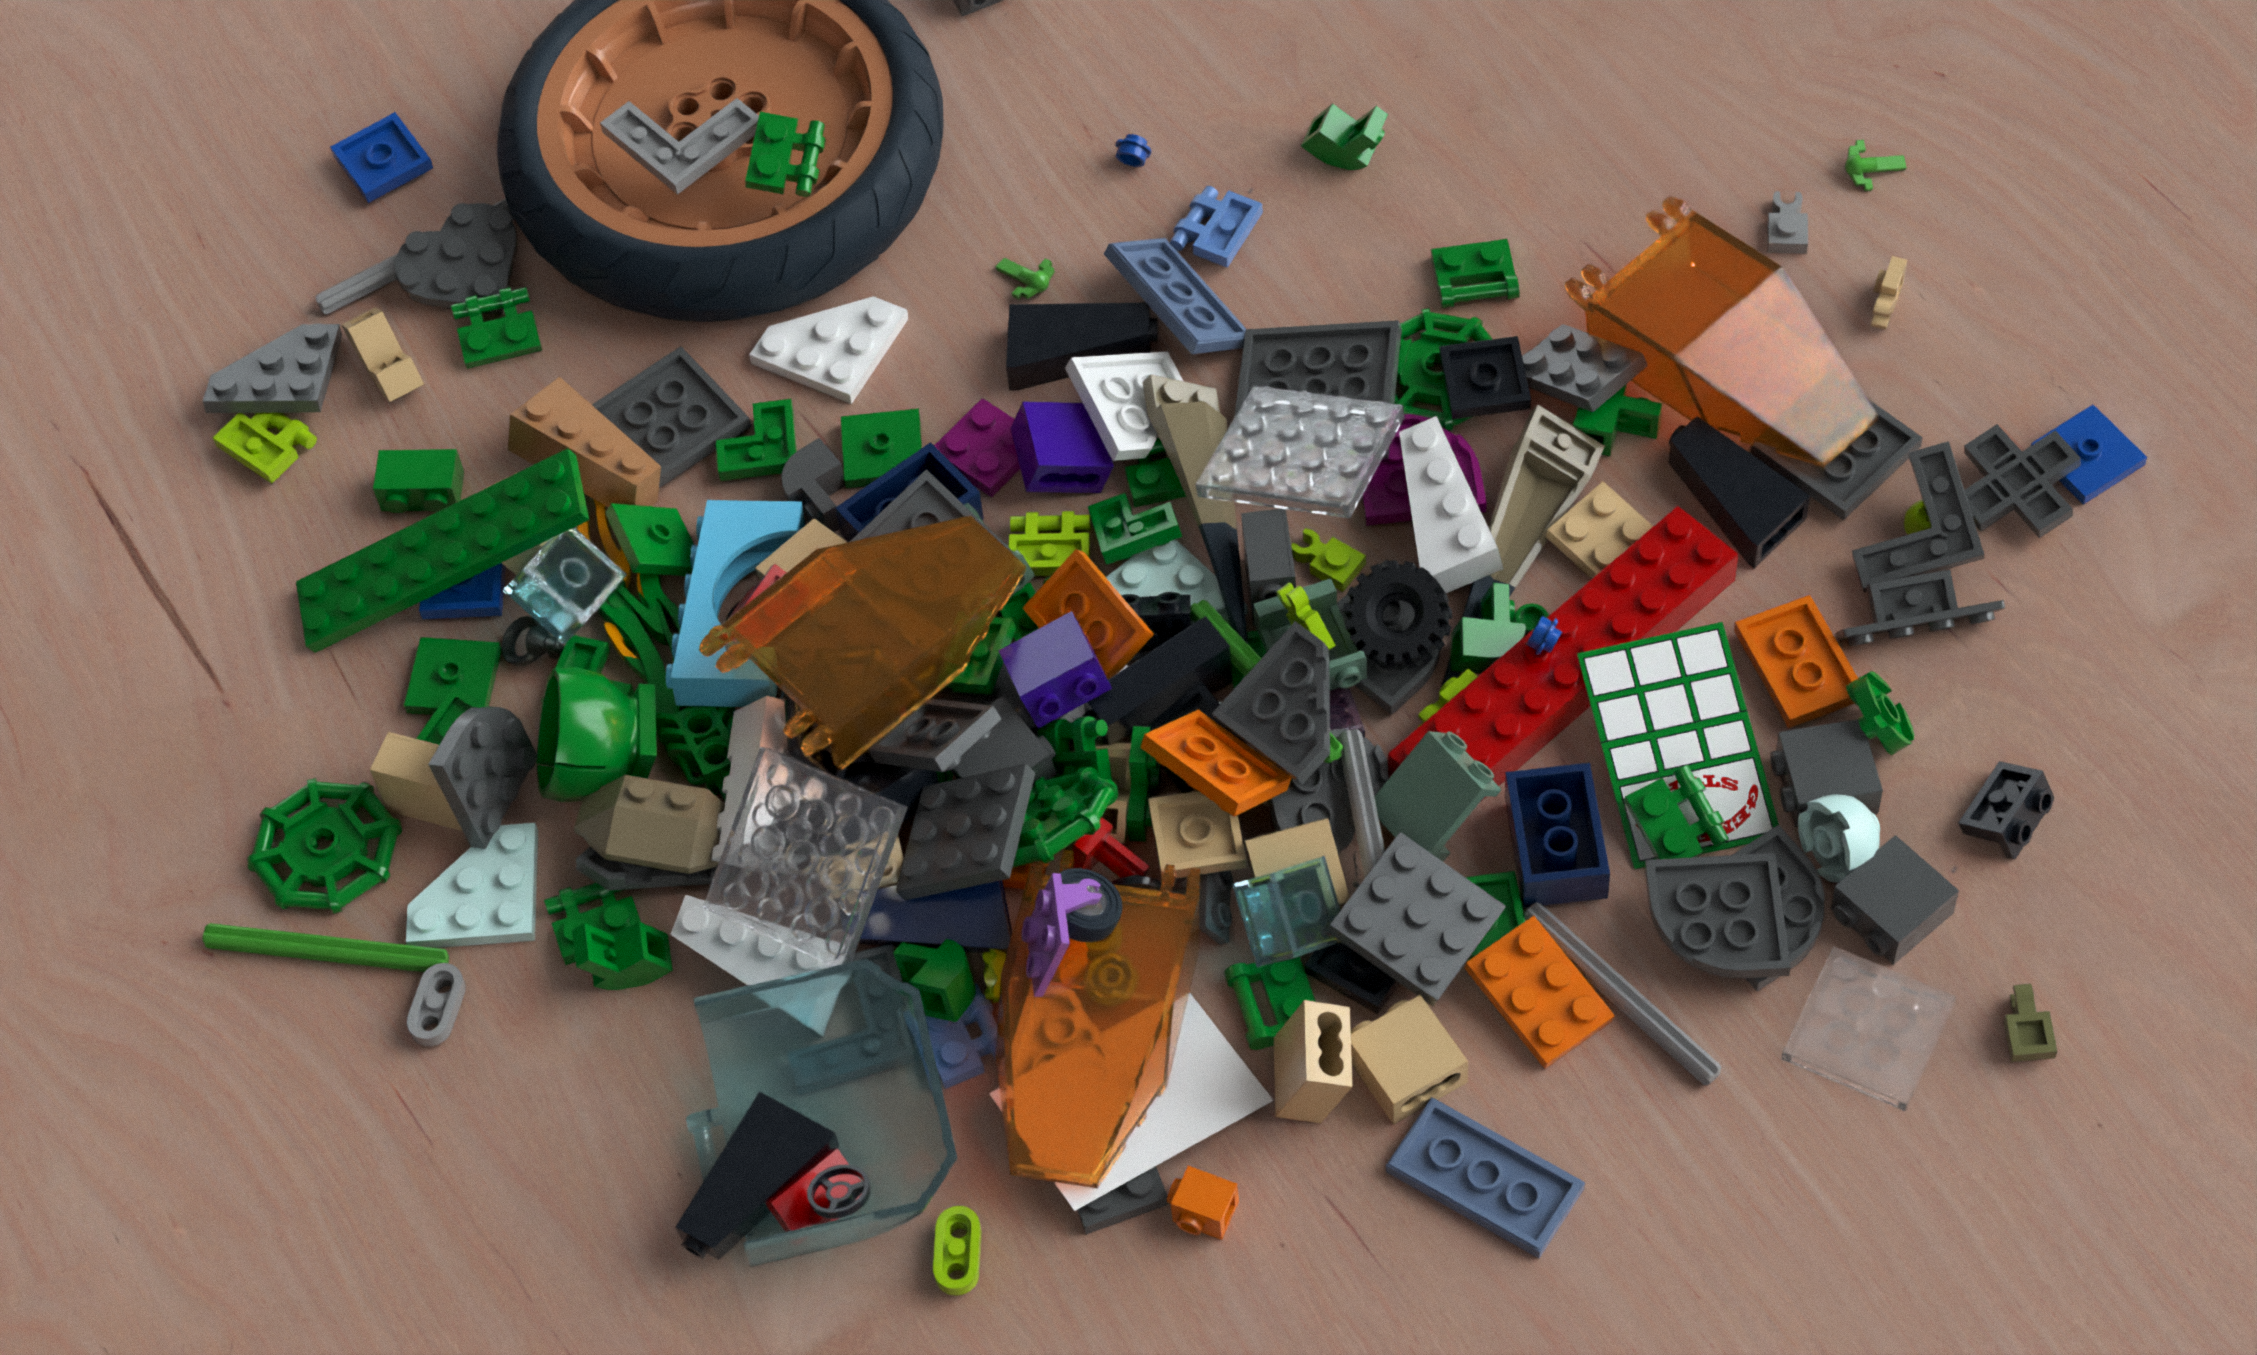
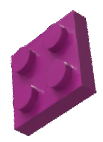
M983 398L934 445L973 486L991 498L1020 470L1010 429L1015 419Z

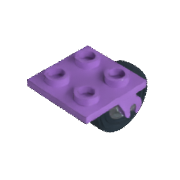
M1067 869L1060 873H1052L1045 889L1039 890L1035 909L1031 917L1027 916L1022 927V940L1024 943H1028L1029 950L1026 974L1028 978H1032L1035 997H1043L1070 944L1069 938L1080 942L1100 941L1106 938L1118 924L1122 914V899L1116 887L1104 876L1088 869Z

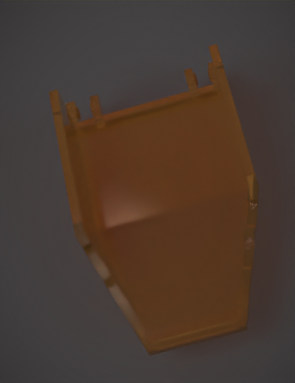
M1669 196L1662 202V209H1664L1667 216L1656 210H1652L1646 215L1648 226L1654 232L1656 231L1661 235V237L1610 280L1601 269L1596 268L1594 265L1587 264L1581 269V276L1586 283L1596 289L1593 294L1585 283L1575 279V277H1571L1564 283L1569 297L1585 311L1587 333L1644 354L1648 366L1630 381L1690 421L1698 416L1719 432L1721 430L1740 436V442L1749 445L1759 442L1776 447V453L1820 467L1828 465L1878 421V414L1784 268L1693 211L1688 203L1682 199ZM1668 216H1670V218H1673V220L1676 221L1677 224L1673 225Z
M972 516L816 549L723 624L714 626L709 631V634L703 638L699 651L705 657H709L725 646L726 652L720 655L715 665L722 673L728 672L732 668L736 669L750 659L801 708L794 717L788 720L783 732L789 738H793L816 722L819 726L805 737L800 744L801 750L810 755L831 744L833 764L839 770H842L964 671L970 662V655L979 641H983L992 620L999 610L1002 611L1027 569L1015 555Z
M1064 851L1060 860L1059 873L1073 868L1074 851ZM1042 861L1031 863L1001 973L995 1057L1010 1175L1098 1189L1126 1148V1141L1136 1126L1140 1127L1146 1119L1147 1110L1157 1096L1161 1097L1167 1088L1199 954L1201 869L1191 868L1187 877L1186 895L1172 893V888L1176 881L1175 865L1169 864L1165 866L1160 891L1113 884L1122 899V914L1115 929L1106 938L1096 942H1080L1069 938L1070 944L1043 997H1035L1032 978H1028L1026 974L1029 950L1028 943H1024L1022 940V927L1027 916L1031 917L1035 909L1039 890L1045 889L1051 875H1045L1049 863L1044 864ZM1095 904L1082 907L1087 911V916H1093L1098 913V908Z

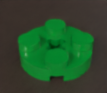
M1870 671L1846 685L1848 695L1859 706L1863 714L1858 718V722L1869 739L1878 737L1884 749L1890 755L1912 744L1910 741L1914 740L1915 735L1910 719L1902 704L1894 705L1886 695L1892 689L1878 674Z

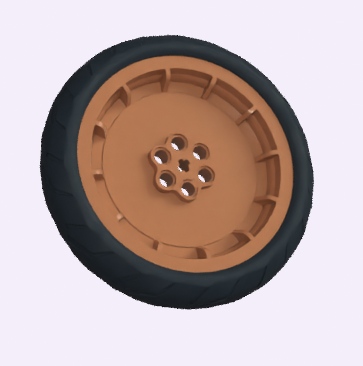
M575 0L562 13H559L534 40L532 47L526 51L507 87L502 103L497 138L499 176L506 202L523 234L535 251L572 284L614 306L663 319L694 322L740 320L782 311L815 299L848 281L878 259L879 255L893 244L917 214L936 172L944 128L943 97L928 50L918 38L905 16L888 0ZM738 98L757 115L760 112L797 118L798 127L796 133H807L809 122L812 120L823 122L825 125L823 137H825L826 141L823 152L819 153L816 165L819 169L818 180L816 184L812 185L811 195L808 197L797 195L795 193L797 183L786 181L784 194L745 188V179L755 136L677 195L603 134L600 122L630 101L679 142ZM793 150L790 164H801L803 151Z

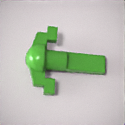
M1856 140L1855 146L1848 148L1845 170L1850 175L1855 186H1863L1864 191H1872L1873 184L1871 178L1863 177V173L1903 171L1907 168L1904 155L1861 158L1859 153L1866 151L1864 140Z
M1003 258L995 266L997 271L1027 285L1025 288L1018 286L1012 292V296L1018 300L1022 296L1029 299L1037 293L1044 292L1048 288L1049 281L1055 272L1054 268L1051 267L1052 262L1046 258L1038 265L1039 270L1036 272L1006 258Z

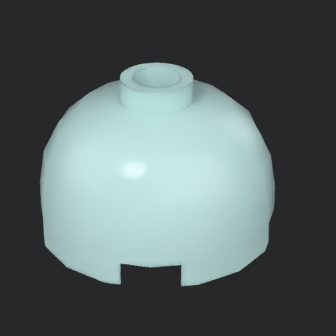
M1838 794L1822 796L1806 803L1808 805L1807 811L1800 813L1798 816V833L1804 853L1813 852L1817 862L1821 865V868L1817 869L1818 874L1829 882L1839 883L1858 866L1872 858L1879 849L1880 824L1877 817L1867 806L1852 796Z

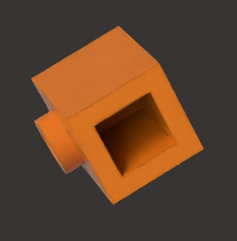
M1188 1165L1182 1179L1175 1178L1168 1193L1167 1203L1171 1204L1173 1222L1187 1233L1200 1235L1202 1232L1222 1240L1239 1203L1238 1184Z

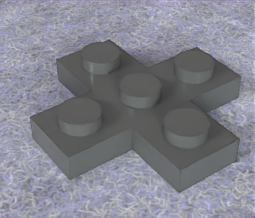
M1998 424L1964 445L1965 455L1985 476L1964 490L1975 526L1980 532L2015 510L2037 537L2041 538L2073 516L2072 507L2056 491L2052 484L2080 467L2081 458L2056 430L2023 452Z

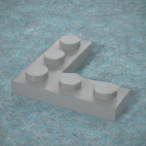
M736 98L678 142L628 101L600 122L603 134L678 195L755 136L759 115Z

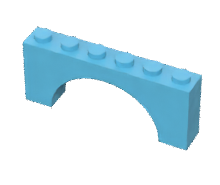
M707 500L704 516H698L696 533L699 540L698 545H692L690 562L693 569L692 574H686L684 592L687 598L686 604L679 605L678 623L680 633H674L672 639L674 662L673 664H668L666 668V686L668 689H673L676 706L744 707L765 696L776 698L780 676L775 649L756 647L738 640L721 625L718 615L722 603L730 590L806 525L802 502Z

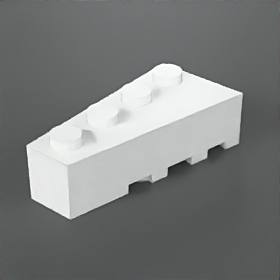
M1437 416L1400 431L1399 435L1419 567L1429 571L1446 593L1504 569L1498 547Z
M765 696L734 711L727 758L731 761L730 774L724 777L722 792L727 794L725 808L723 812L718 814L717 829L721 831L720 841L718 845L713 847L712 853L713 861L772 875L780 874L809 861V855L782 853L773 818L774 812L805 799L803 769L792 758L787 759L784 750L787 749L784 701L781 699Z
M689 895L684 897L670 934L823 1035L853 957V953L838 943Z

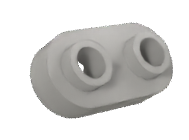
M449 963L435 964L429 967L421 977L407 1016L408 1030L414 1041L420 1045H438L444 1042L451 1034L466 991L465 981L456 966ZM442 987H451L446 993H438ZM430 1024H438L437 1027L433 1030H425L426 1027Z

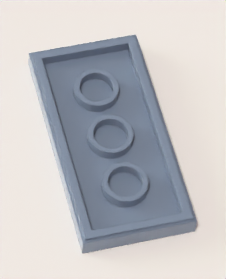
M1166 238L1108 244L1104 252L1107 259L1191 354L1243 348L1246 328Z
M1431 1097L1386 1164V1172L1539 1259L1585 1189L1584 1181Z

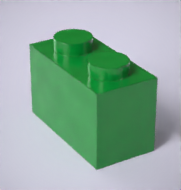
M457 449L379 450L373 491L381 511L392 513L430 511L436 513L461 501L464 469Z

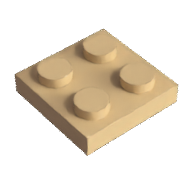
M1602 481L1548 528L1545 537L1593 579L1649 531L1653 525Z
M1199 791L1148 798L1162 880L1246 868V856L1238 815L1233 817L1228 812L1221 810L1216 803Z

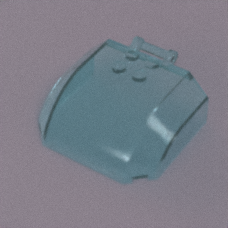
M863 959L699 996L693 999L704 1036L719 1106L695 1112L686 1117L688 1132L694 1135L703 1182L717 1161L710 1129L714 1126L723 1125L727 1145L760 1091L835 1132L839 1142L838 1150L849 1165L859 1167L866 1173L871 1185V1194L866 1204L857 1212L839 1218L836 1221L785 1232L770 1212L745 1235L746 1242L743 1244L750 1267L862 1241L897 1228L914 1219L925 1210L958 1158L919 989L907 982L901 983L881 971L880 966L868 959Z

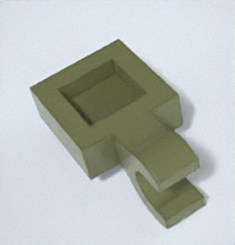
M2031 984L2013 985L2014 994H2010L2013 1014L2005 1015L2003 1021L2011 1062L2054 1059L2058 1051L2050 1011L2036 1012Z

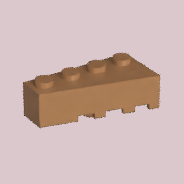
M560 376L510 414L508 450L534 465L568 448L577 457L584 494L607 507L611 503L653 506L658 502L661 466Z

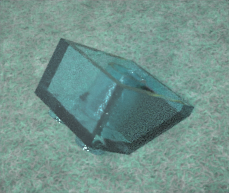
M574 527L547 540L503 591L562 644H565L588 621L627 574Z
M1325 856L1260 874L1232 884L1256 967L1294 959L1341 942L1327 932L1329 925L1341 910Z

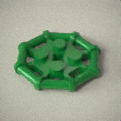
M1429 308L1421 309L1420 314L1400 323L1402 334L1397 381L1401 385L1404 395L1399 399L1395 394L1393 414H1414L1428 418L1437 416L1442 428L1453 431L1454 426L1472 417L1451 418L1442 371L1432 372L1427 367H1434L1435 363H1440L1439 346L1468 343L1469 340H1474L1475 342L1491 340L1492 337L1483 327V321L1475 316L1467 319L1430 312ZM1434 328H1435V329L1446 330V331L1457 332L1458 334H1456V333H1451V332L1440 331V330H1434ZM1421 330L1424 331L1420 333V339L1412 342V338L1407 341L1403 340ZM1416 401L1440 405L1441 412L1412 407V405Z
M1081 767L1076 773L1048 780L1044 777L1036 779L1035 785L1031 789L1013 867L1038 861L1047 864L1054 860L1055 854L1082 836L1093 835L1099 830L1100 819L1107 807L1118 798L1117 785L1109 779L1101 778L1096 769L1092 767Z
M316 778L307 780V785L273 807H265L259 814L261 823L253 852L247 858L248 869L258 875L275 898V905L282 909H287L291 906L332 910L334 914L343 911L342 907L378 883L385 884L391 877L389 867L397 836L402 833L401 821L393 818L375 795L374 787L367 782L356 785L320 782ZM322 798L347 800L344 804H337L338 807H328L326 802H321ZM311 801V804L309 806H307L290 818L287 817ZM360 807H364L375 822L363 824L356 815ZM281 828L285 834L283 843L280 841L279 847L271 848L276 829ZM324 837L328 841L334 838L330 847L324 850H317L319 847L318 839ZM380 837L373 861L367 858L369 839ZM284 862L292 873L285 882L274 870L273 864ZM358 868L365 871L364 874L338 890V881ZM305 882L310 883L314 887L326 886L327 893L300 891L298 889Z

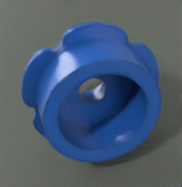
M1128 134L1124 140L1118 139L1115 143V146L1118 148L1116 158L1120 162L1133 167L1144 166L1146 159L1150 157L1152 152L1151 148L1147 146L1146 139L1135 134Z
M1541 616L1526 643L1527 646L1536 650V655H1540L1542 650L1551 653L1562 633L1561 630L1555 628L1558 619L1555 618L1554 621H1551Z

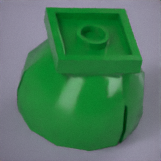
M578 667L553 668L547 679L538 728L536 764L541 765H537L536 770L538 790L541 796L559 802L583 801L584 796L598 791L602 786L624 775L648 779L657 757L655 685L638 683L634 695L627 696L601 673Z

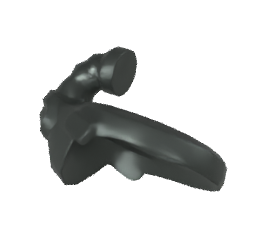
M533 615V617H520L512 622L504 634L501 649L502 655L508 663L515 666H526L535 662L547 652L550 658L559 659L564 645L557 638L549 634L543 620ZM531 628L526 634L525 639L527 654L517 656L515 653L516 640L522 631Z

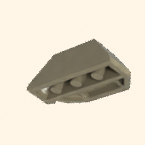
M624 775L602 786L598 791L584 796L574 825V832L578 836L583 837L606 860L690 874L722 864V862L712 860L713 847L718 845L720 841L721 831L717 829L718 814L724 811L725 803L708 789Z

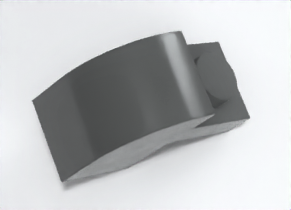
M818 438L795 452L788 459L782 471V486L786 501L802 502L804 515L809 522L816 519L832 532H836L840 529L835 510L837 506L829 496L845 487L844 475L840 461L824 442Z

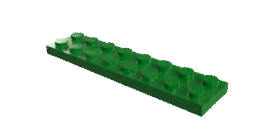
M567 448L297 580L296 587L306 647L316 653L588 521L589 515L576 455Z

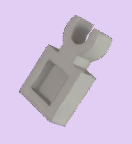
M1775 191L1772 202L1773 213H1768L1767 221L1768 253L1807 254L1808 213H1800L1803 200L1801 192H1795L1794 202L1786 204L1780 199V191Z

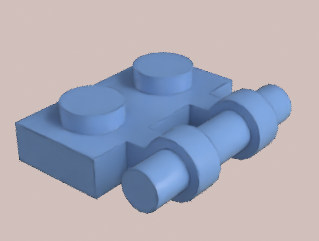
M1206 186L1202 193L1195 195L1189 205L1191 210L1187 216L1180 219L1174 227V236L1170 240V244L1177 251H1182L1187 243L1195 241L1193 244V255L1228 268L1262 215V203L1229 190L1222 201L1216 199L1218 191L1212 186ZM1211 217L1205 226L1200 224L1203 218Z
M976 983L975 998L957 1022L921 1015L919 1008L911 1011L915 1026L945 1089L985 1073L980 1057L992 1053L996 1063H1003L1007 1061L1010 1053L1007 1046L1009 1038L1004 1028L997 1025L992 1015L994 1007L990 1000L985 999V995L982 994L979 985ZM977 1021L982 1035L971 1040L965 1026Z

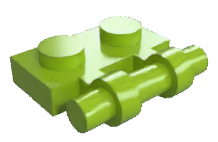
M238 413L212 437L215 445L271 484L299 458L296 449L292 447L293 445L301 444L305 448L311 449L317 442V437L309 432L306 424L298 419L291 420L284 413H254L255 415L251 419L243 413ZM277 428L280 432L275 436L267 429Z
M1062 511V515L1039 516V512H1026V516H1010V531L1025 532V534H1009V548L1013 552L1018 550L1024 556L1035 576H1052L1075 549L1085 552L1090 558V533H1075V531L1091 530V516L1075 515V511ZM1039 531H1061V533H1039Z

